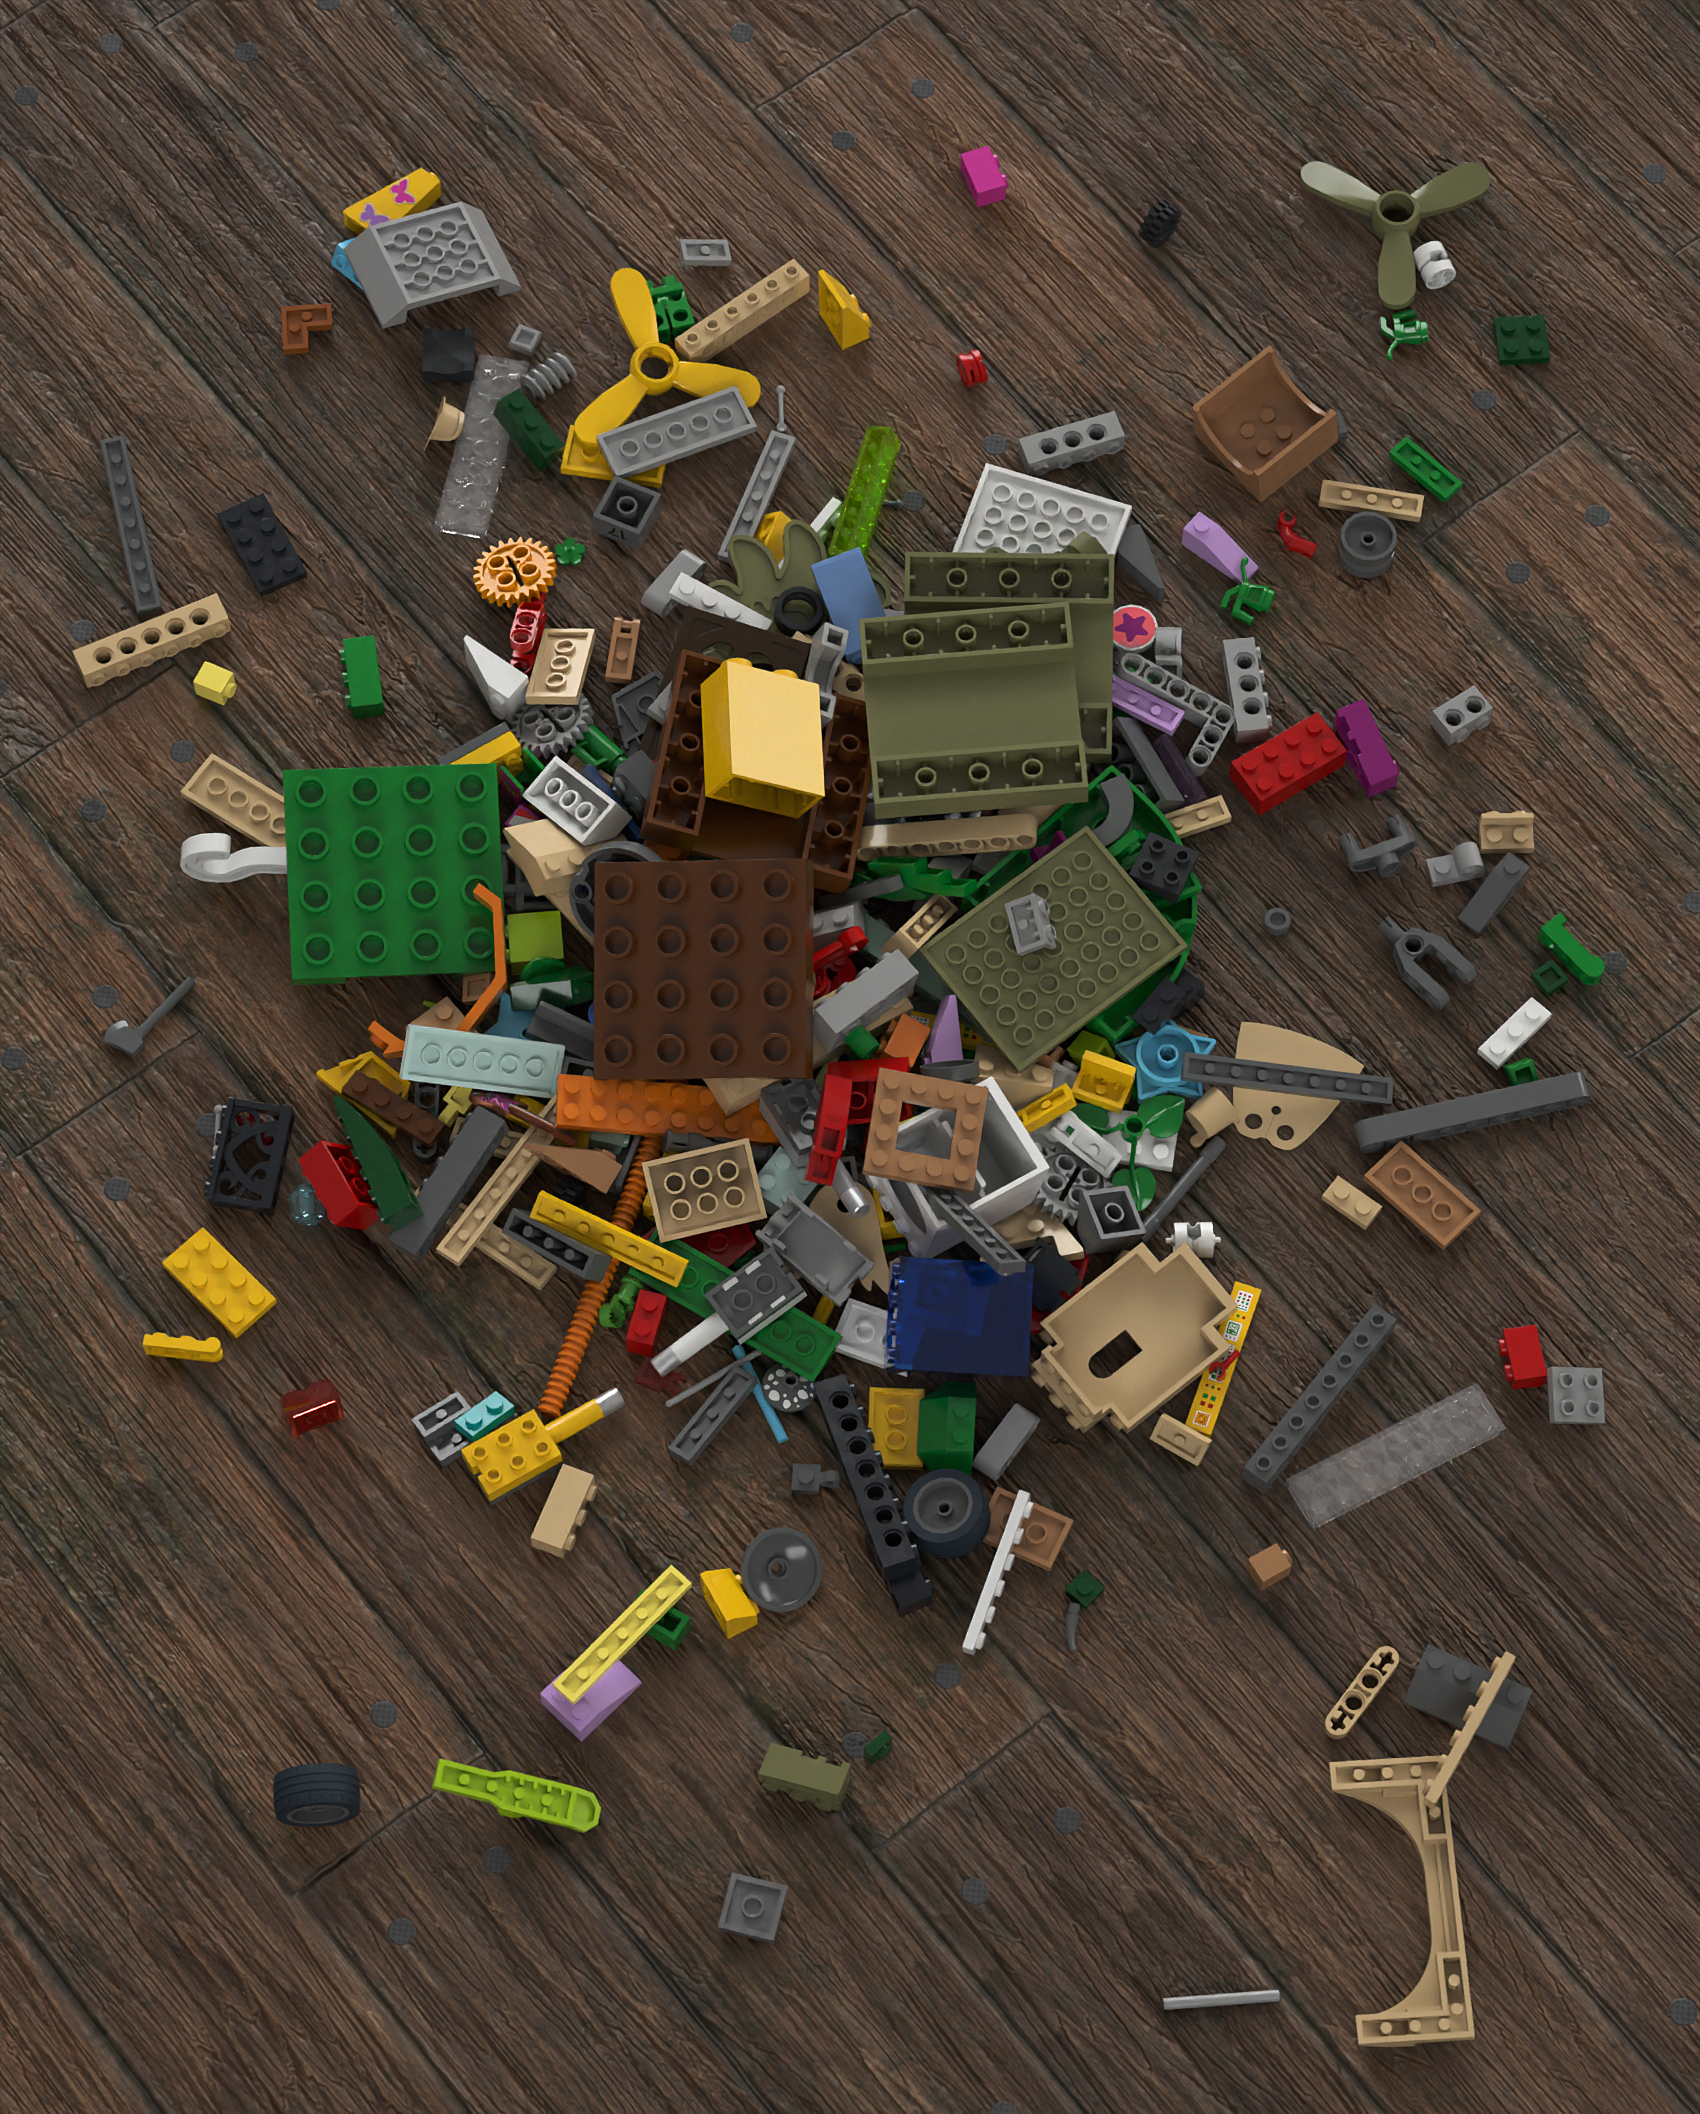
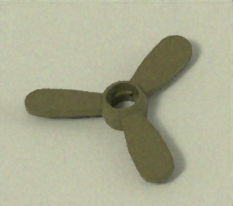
M1320 161L1305 164L1301 169L1299 178L1301 185L1308 191L1334 204L1370 217L1374 234L1383 241L1378 264L1379 298L1384 306L1391 309L1407 307L1414 301L1416 295L1415 261L1410 239L1416 233L1420 219L1449 212L1482 197L1487 192L1490 184V176L1487 170L1482 165L1474 162L1463 163L1435 177L1411 195L1398 190L1388 191L1380 195L1356 178ZM1397 210L1406 214L1409 219L1397 223L1387 220L1382 214L1386 211Z

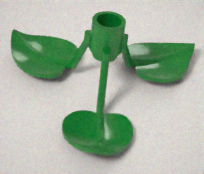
M1162 1095L1149 1098L1139 1106L1137 1116H1129L1125 1119L1124 1124L1118 1123L1117 1126L1106 1129L1109 1117L1103 1108L1090 1103H1083L1070 1109L1076 1114L1078 1119L1101 1137H1103V1134L1109 1135L1116 1131H1121L1122 1138L1126 1142L1131 1143L1129 1170H1119L1112 1178L1111 1183L1113 1187L1128 1186L1138 1212L1143 1211L1152 1201L1156 1182L1154 1175L1148 1168L1140 1167L1134 1169L1137 1142L1141 1139L1144 1130L1147 1128L1157 1138H1169L1175 1135L1180 1129L1183 1120L1185 1098ZM1069 1125L1066 1132L1071 1135L1075 1129Z

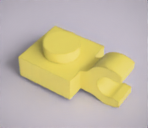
M452 1086L443 1098L448 1105L439 1115L438 1120L451 1127L456 1121L459 1112L467 1116L475 1105L468 1099L473 1088Z

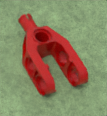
M541 591L539 592L540 599L533 596L531 602H521L517 608L510 632V646L514 649L510 665L515 668H526L527 671L522 673L528 676V681L532 674L546 622L544 602L547 595ZM529 651L533 652L531 654L524 655V653H527Z

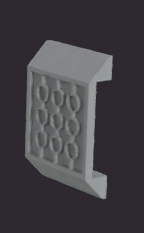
M462 201L369 226L344 248V253L382 329L405 323L407 310L489 287L494 288L497 296L521 290V285L482 210Z

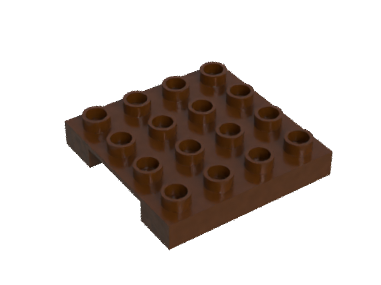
M682 649L673 673L639 838L715 860L806 858L814 861V888L844 896L853 877L871 779L865 701L833 693V696H836L833 717L821 731L825 796L798 819L705 797L701 684L720 667L723 660Z
M800 858L595 863L594 1080L813 1079L814 861Z

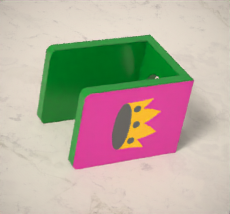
M528 748L523 750L525 769L517 777H514L503 765L499 767L501 788L518 806L527 801L522 796L524 788L521 784H532L546 768Z

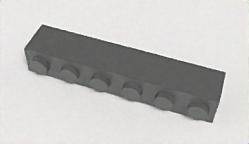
M479 1105L475 1111H471L464 1121L465 1126L460 1133H456L449 1143L450 1148L444 1156L442 1155L438 1158L434 1166L435 1170L430 1178L424 1179L420 1185V1193L416 1198L424 1215L397 1231L391 1228L388 1240L392 1247L418 1263H421L445 1227L446 1222L451 1218L510 1130L505 1120Z

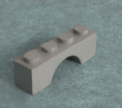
M827 622L813 636L804 680L819 684L821 731L833 717L836 696L832 695V684L837 667L845 653L849 634L848 630Z

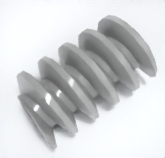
M555 352L551 358L544 360L543 364H538L535 370L531 369L528 375L520 377V385L529 400L537 404L536 396L541 400L546 399L544 391L550 395L553 394L552 385L560 389L562 386L559 380L561 379L567 384L570 382L567 374L575 378L577 377V372L567 357Z

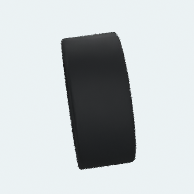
M804 586L788 588L777 598L774 608V622L778 629L786 636L793 637L797 631L803 635H813L819 629L824 614L823 602L812 589ZM792 600L805 601L814 610L813 619L804 625L791 623L784 616L783 610L785 605Z

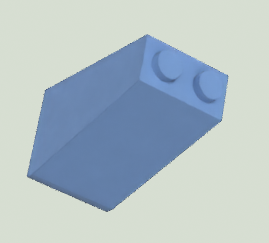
M860 547L811 565L815 586L830 623L849 631L844 657L847 663L855 665L862 663L859 619L886 617Z

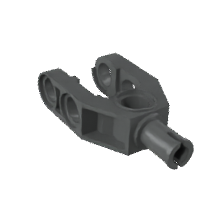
M1390 917L1385 918V921H1382L1377 928L1394 943L1392 956L1401 979L1435 1010L1440 1011L1450 1002V997L1434 979L1417 965L1426 954L1434 955L1447 967V971L1450 974H1455L1466 984H1469L1478 976L1474 966L1441 936L1414 927L1404 932ZM1407 947H1414L1417 949V952H1410L1407 950Z

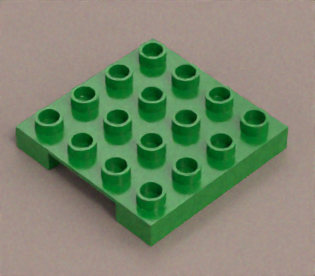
M496 763L283 770L292 985L344 984L346 978L452 974V979H463V977L484 973L495 975L493 912L475 899L473 890L480 883L499 897L503 905L504 917Z

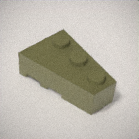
M770 1743L758 1773L759 1782L762 1783L764 1788L777 1792L778 1789L789 1793L788 1795L797 1801L804 1802L805 1799L814 1802L816 1807L824 1811L830 1812L832 1809L839 1811L851 1781V1764L842 1762L841 1767L827 1763V1757L818 1756L817 1760L804 1756L803 1751Z

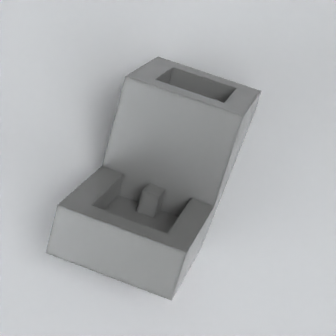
M1155 627V664L1182 679L1181 627Z

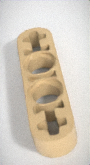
M1389 1646L1380 1647L1328 1714L1324 1723V1730L1330 1738L1339 1740L1350 1732L1395 1672L1399 1663V1655L1394 1648ZM1389 1655L1391 1657V1664H1385L1380 1673L1377 1668L1380 1666L1381 1657L1385 1658ZM1367 1675L1374 1676L1378 1681V1685L1372 1689L1366 1688L1362 1683V1678ZM1350 1697H1356L1361 1701L1362 1706L1358 1710H1351L1346 1706V1700ZM1343 1712L1346 1715L1342 1724L1343 1730L1338 1728L1335 1731L1332 1729L1333 1723L1331 1721L1337 1722Z

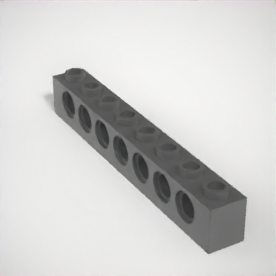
M1376 1304L1371 1307L1244 1466L1243 1480L1261 1493L1265 1494L1394 1332L1396 1318Z

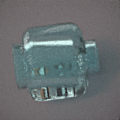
M312 1184L297 1186V1190L288 1196L291 1219L298 1222L300 1226L318 1224L320 1222L319 1219L325 1215V1206L316 1198L314 1194L315 1189Z

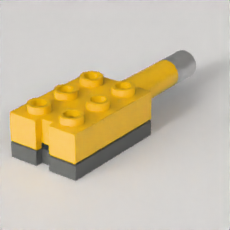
M505 722L437 759V765L496 763L498 784L501 783L500 766L503 765L514 777H517L524 770L523 760L520 757L522 755L521 745Z
M614 1387L545 1426L533 1409L461 1449L463 1462L473 1478L478 1477L479 1487L490 1506L561 1467L563 1465L562 1454L556 1444L625 1405L624 1399L619 1390Z

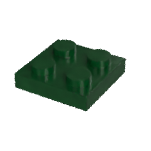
M1544 315L1494 317L1493 326L1499 365L1549 363L1550 352Z

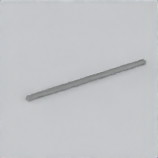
M757 1350L752 1351L666 1401L665 1406H673L725 1376L735 1365L740 1367L762 1353Z

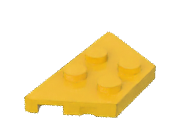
M369 1051L355 1059L342 1061L337 1067L326 1071L321 1069L316 1073L320 1081L392 1139L396 1137L398 1131L396 1127L345 1097L341 1092L351 1076L358 1070L407 1100L411 1084L408 1080L399 1078L400 1074L372 1051Z

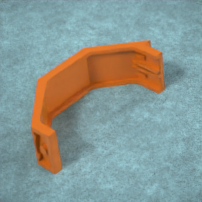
M480 883L473 890V894L477 901L493 912L496 973L494 980L455 1029L456 1031L474 1033L508 988L503 905L499 897ZM373 1021L368 1028L371 1034L370 1039L376 1046L385 1050L383 1053L385 1059L402 1057L405 1041L398 1039L377 1022Z

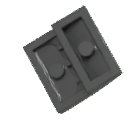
M459 1391L411 1419L442 1468L461 1457V1449L473 1443L455 1428L454 1421L472 1409Z

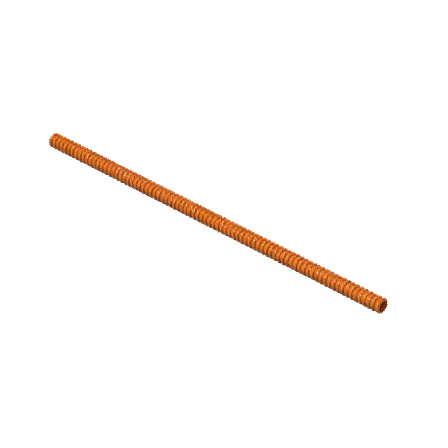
M666 1079L664 1083L689 1085L688 1081L690 1079ZM643 1136V1140L640 1142L641 1148H638V1155L635 1156V1162L631 1165L632 1170L629 1171V1177L625 1180L627 1185L623 1186V1192L619 1196L621 1200L617 1201L618 1207L614 1209L615 1215L611 1216V1224L632 1233L631 1229L634 1227L633 1221L637 1220L636 1214L640 1212L639 1206L643 1204L642 1199L646 1196L645 1191L648 1190L642 1163L660 1159L659 1154L663 1152V1137ZM612 1257L601 1282L588 1280V1283L584 1286L586 1290L582 1291L581 1295L583 1298H580L578 1301L580 1305L576 1307L577 1313L573 1314L574 1320L570 1322L571 1328L567 1330L568 1336L564 1337L565 1343L561 1345L562 1351L558 1353L559 1359L555 1361L556 1366L552 1368L553 1374L549 1376L550 1382L546 1384L547 1389L543 1391L544 1397L540 1399L541 1405L537 1407V1411L546 1418L558 1419L561 1417L559 1411L564 1409L563 1404L567 1401L565 1396L569 1395L570 1390L568 1388H571L573 1385L571 1380L576 1378L574 1373H577L579 1370L577 1365H580L582 1362L580 1357H583L585 1354L583 1350L588 1347L586 1342H589L591 1339L590 1335L594 1331L592 1327L596 1326L595 1319L599 1318L598 1312L602 1306L601 1304L605 1303L604 1297L608 1295L607 1289L611 1287L610 1281H613V1274L617 1272L616 1266L620 1264V1260Z

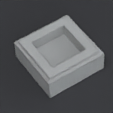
M519 324L509 342V348L532 357L542 339V332Z

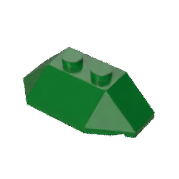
M947 1381L920 1400L917 1456L930 1472L949 1468L957 1469L971 1476L974 1450L976 1383Z

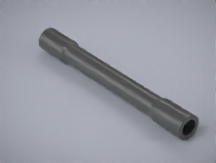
M1214 1136L1200 1152L1196 1161L1155 1210L1145 1218L1142 1223L1146 1234L1138 1241L1139 1243H1147L1171 1210L1206 1168L1227 1147L1224 1140Z

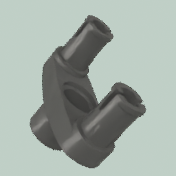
M1400 815L1395 816L1396 822L1393 817L1386 821V825L1394 837L1393 839L1360 850L1353 833H1347L1348 839L1345 835L1338 838V843L1346 855L1345 860L1351 871L1362 872L1378 869L1382 877H1389L1401 869L1402 864L1399 859L1411 853L1417 846V841L1413 833L1408 831Z

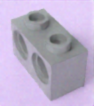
M1474 685L1433 710L1430 724L1449 746L1456 741L1457 743L1462 742L1475 729L1481 730L1485 728L1491 721L1493 707ZM1474 709L1478 711V713H1472L1469 710ZM1448 722H1454L1457 726H1451Z

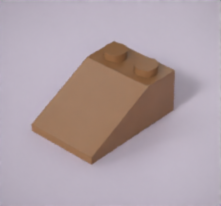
M525 1143L523 1147L566 1176L570 1175L587 1185L588 1190L604 1194L607 1193L622 1168V1165L615 1161L617 1157L614 1154L596 1147L590 1150L579 1147Z

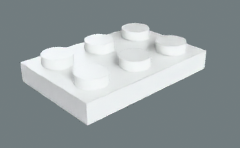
M849 1298L836 1328V1332L841 1334L843 1339L835 1352L907 1377L926 1330V1325Z

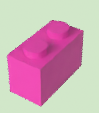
M989 146L963 153L960 157V169L977 207L1004 200L1005 191L1008 188L1005 174H1001L999 171L998 157L996 154L992 155Z

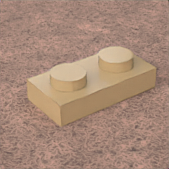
M1339 1176L1324 1192L1321 1199L1364 1230L1368 1228L1382 1210L1380 1204Z
M1165 1413L1160 1416L1150 1437L1152 1441L1196 1466L1202 1462L1212 1441Z

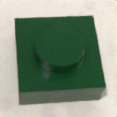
M1553 959L1531 973L1530 977L1546 997L1568 984L1569 978Z
M1084 1569L1065 1588V1593L1086 1610L1104 1592L1105 1587Z
M884 1729L864 1748V1757L871 1765L877 1759L879 1761L884 1760L891 1753L892 1736Z

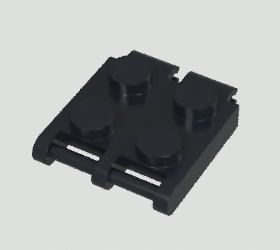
M1038 1236L1035 1239V1245L1025 1256H1021L1026 1261L1027 1267L1025 1272H1021L1015 1281L1013 1278L1017 1273H1014L1012 1276H1004L1003 1279L1045 1314L1049 1310L1053 1313L1067 1302L1061 1296V1293L1065 1291L1069 1296H1072L1083 1281L1077 1277L1080 1271ZM1042 1246L1043 1248L1030 1262L1029 1259L1038 1250V1248Z

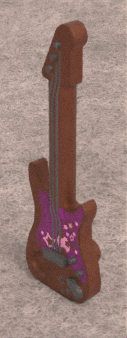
M473 1088L470 1092L468 1099L475 1104L474 1110L479 1105L484 1109L494 1110L506 1118H509L511 1114L553 1134L554 1137L565 1141L570 1146H576L578 1138L569 1130L555 1128L554 1123L528 1111L529 1106L523 1102L511 1099L497 1091Z

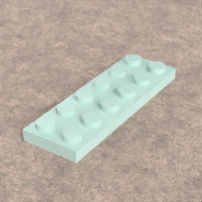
M408 1024L399 1078L553 1098L557 1092V1076L561 1074L565 1046L562 1044Z

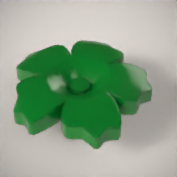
M570 537L563 541V545L556 544V547H554L558 557L557 562L561 565L568 566L571 562L572 565L576 566L581 563L582 555L586 553L585 545L580 543L575 545V539Z

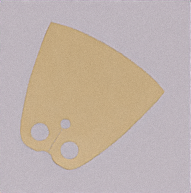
M1241 1022L1235 1058L1360 1074L1364 1067L1359 1061L1343 1051L1309 1036L1276 1026ZM1233 1087V1107L1240 1120L1236 1125L1239 1133L1253 1139L1259 1137L1266 1138L1273 1146L1283 1150L1294 1149L1303 1143L1340 1103L1339 1100ZM1274 1106L1280 1107V1114L1274 1115L1271 1111ZM1249 1114H1257L1262 1118V1125L1258 1129L1247 1127L1245 1118ZM1282 1125H1288L1293 1129L1294 1136L1287 1141L1281 1140L1277 1136V1129Z

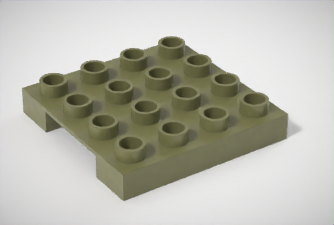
M905 552V615L1069 602L1076 689L1086 763H1111L1114 554Z
M1069 602L859 619L875 819L1088 802V778L1084 740H1082Z

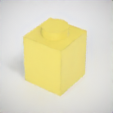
M207 661L204 662L193 681L197 695L223 706L228 698L233 697L237 687L233 672Z

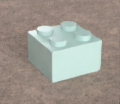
M781 1146L757 1175L765 1210L771 1215L780 1210L790 1193L809 1207L816 1194L824 1187L822 1184L805 1181L804 1176L807 1165L797 1169L785 1149Z

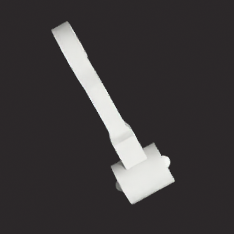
M223 833L195 835L185 840L181 847L180 867L183 872L192 878L202 881L223 883L237 881L258 873L287 874L286 847H250L230 854L231 837Z

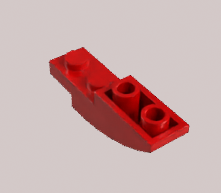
M825 1074L813 1126L815 1131L805 1171V1181L826 1186H832L837 1161L841 1158L846 1133L852 1080Z

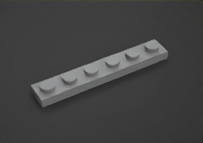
M771 431L719 550L718 560L730 563L727 546L732 536L739 534L755 537L795 446V437Z

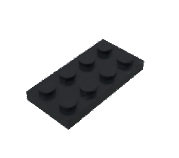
M264 493L217 513L219 522L261 597L308 577L305 567Z

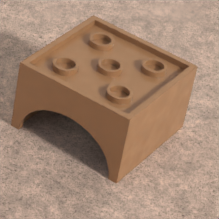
M1270 345L1192 407L1195 435L1260 503L1338 441L1337 414L1333 409H1330L1328 412L1319 409L1302 394L1283 370L1276 357L1275 350Z

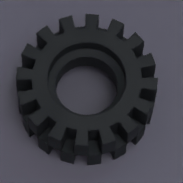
M1165 199L1163 201L1160 200L1158 204L1156 203L1153 206V209L1148 211L1149 214L1143 218L1144 222L1140 224L1139 227L1141 228L1138 229V236L1154 248L1162 246L1164 241L1167 242L1169 236L1173 235L1174 229L1178 227L1179 224L1177 223L1181 221V211Z
M567 1175L558 1182V1186L554 1187L551 1195L580 1208L585 1201L583 1199L587 1196L588 1188L587 1185Z

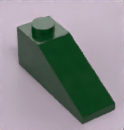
M580 965L508 985L511 1010L513 1012L534 1010L538 1008L540 1001L555 1007L572 1006L594 999V973Z

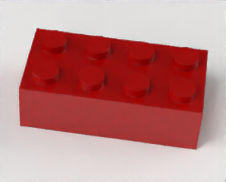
M1316 712L1232 761L1229 777L1256 813L1261 815L1345 766L1347 750L1319 713Z

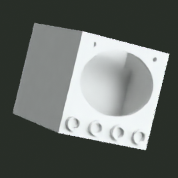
M992 1076L976 1084V1086L987 1087L988 1094L972 1194L954 1191L989 1226L1032 1204L1050 1168ZM931 1108L899 1125L895 1150L949 1160L956 1112ZM865 1175L869 1186L872 1189L875 1188L880 1195L879 1200L883 1209L886 1212L890 1211L895 1219L893 1222L896 1230L901 1235L904 1234L908 1240V1248L914 1257L929 1260L964 1241L931 1208L916 1184Z

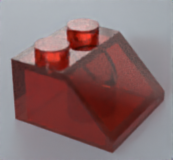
M331 1379L315 1381L309 1388L301 1391H290L283 1398L279 1399L282 1412L293 1437L345 1417L340 1396Z

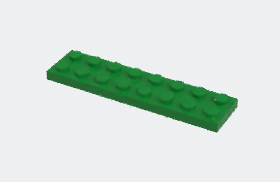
M656 1227L648 1241L689 1260L680 1284L676 1288L633 1266L628 1274L706 1320L716 1310L705 1297V1294L735 1272L679 1239L660 1243ZM791 1307L744 1343L808 1381L816 1383L843 1336L795 1307ZM730 1330L726 1331L730 1335L734 1336Z

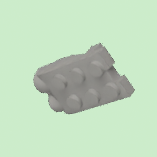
M791 1193L787 1196L785 1204L773 1214L766 1226L761 1231L758 1229L755 1233L756 1237L767 1249L772 1246L786 1265L838 1307L851 1295L852 1291L849 1287L855 1280L859 1278L863 1281L875 1267V1264L860 1253L857 1247Z

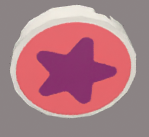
M1136 605L1122 606L1113 611V647L1119 651L1123 650L1127 651V653L1135 654L1149 649L1155 641V627H1158L1152 613Z

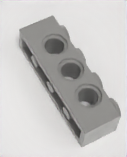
M1115 411L1020 438L1018 453L1027 475L1040 476L1057 468H1068L1074 463L1091 461L1105 454H1115L1124 449L1125 434Z
M1254 637L1223 640L1221 653L1229 703L1235 712L1233 722L1236 743L1267 741L1268 730H1272L1271 715L1266 714L1269 700L1267 692L1262 690V685H1265L1264 670L1259 669L1258 662H1261L1260 647H1255ZM1244 665V666H1247V667H1249V668H1248V669H1242V668H1240L1239 666ZM1244 688H1249V689H1251V690H1253V691H1251V692H1246V691H1244L1243 689H1244ZM1247 711H1254L1256 714L1251 715V714H1248V713H1246V712H1247Z

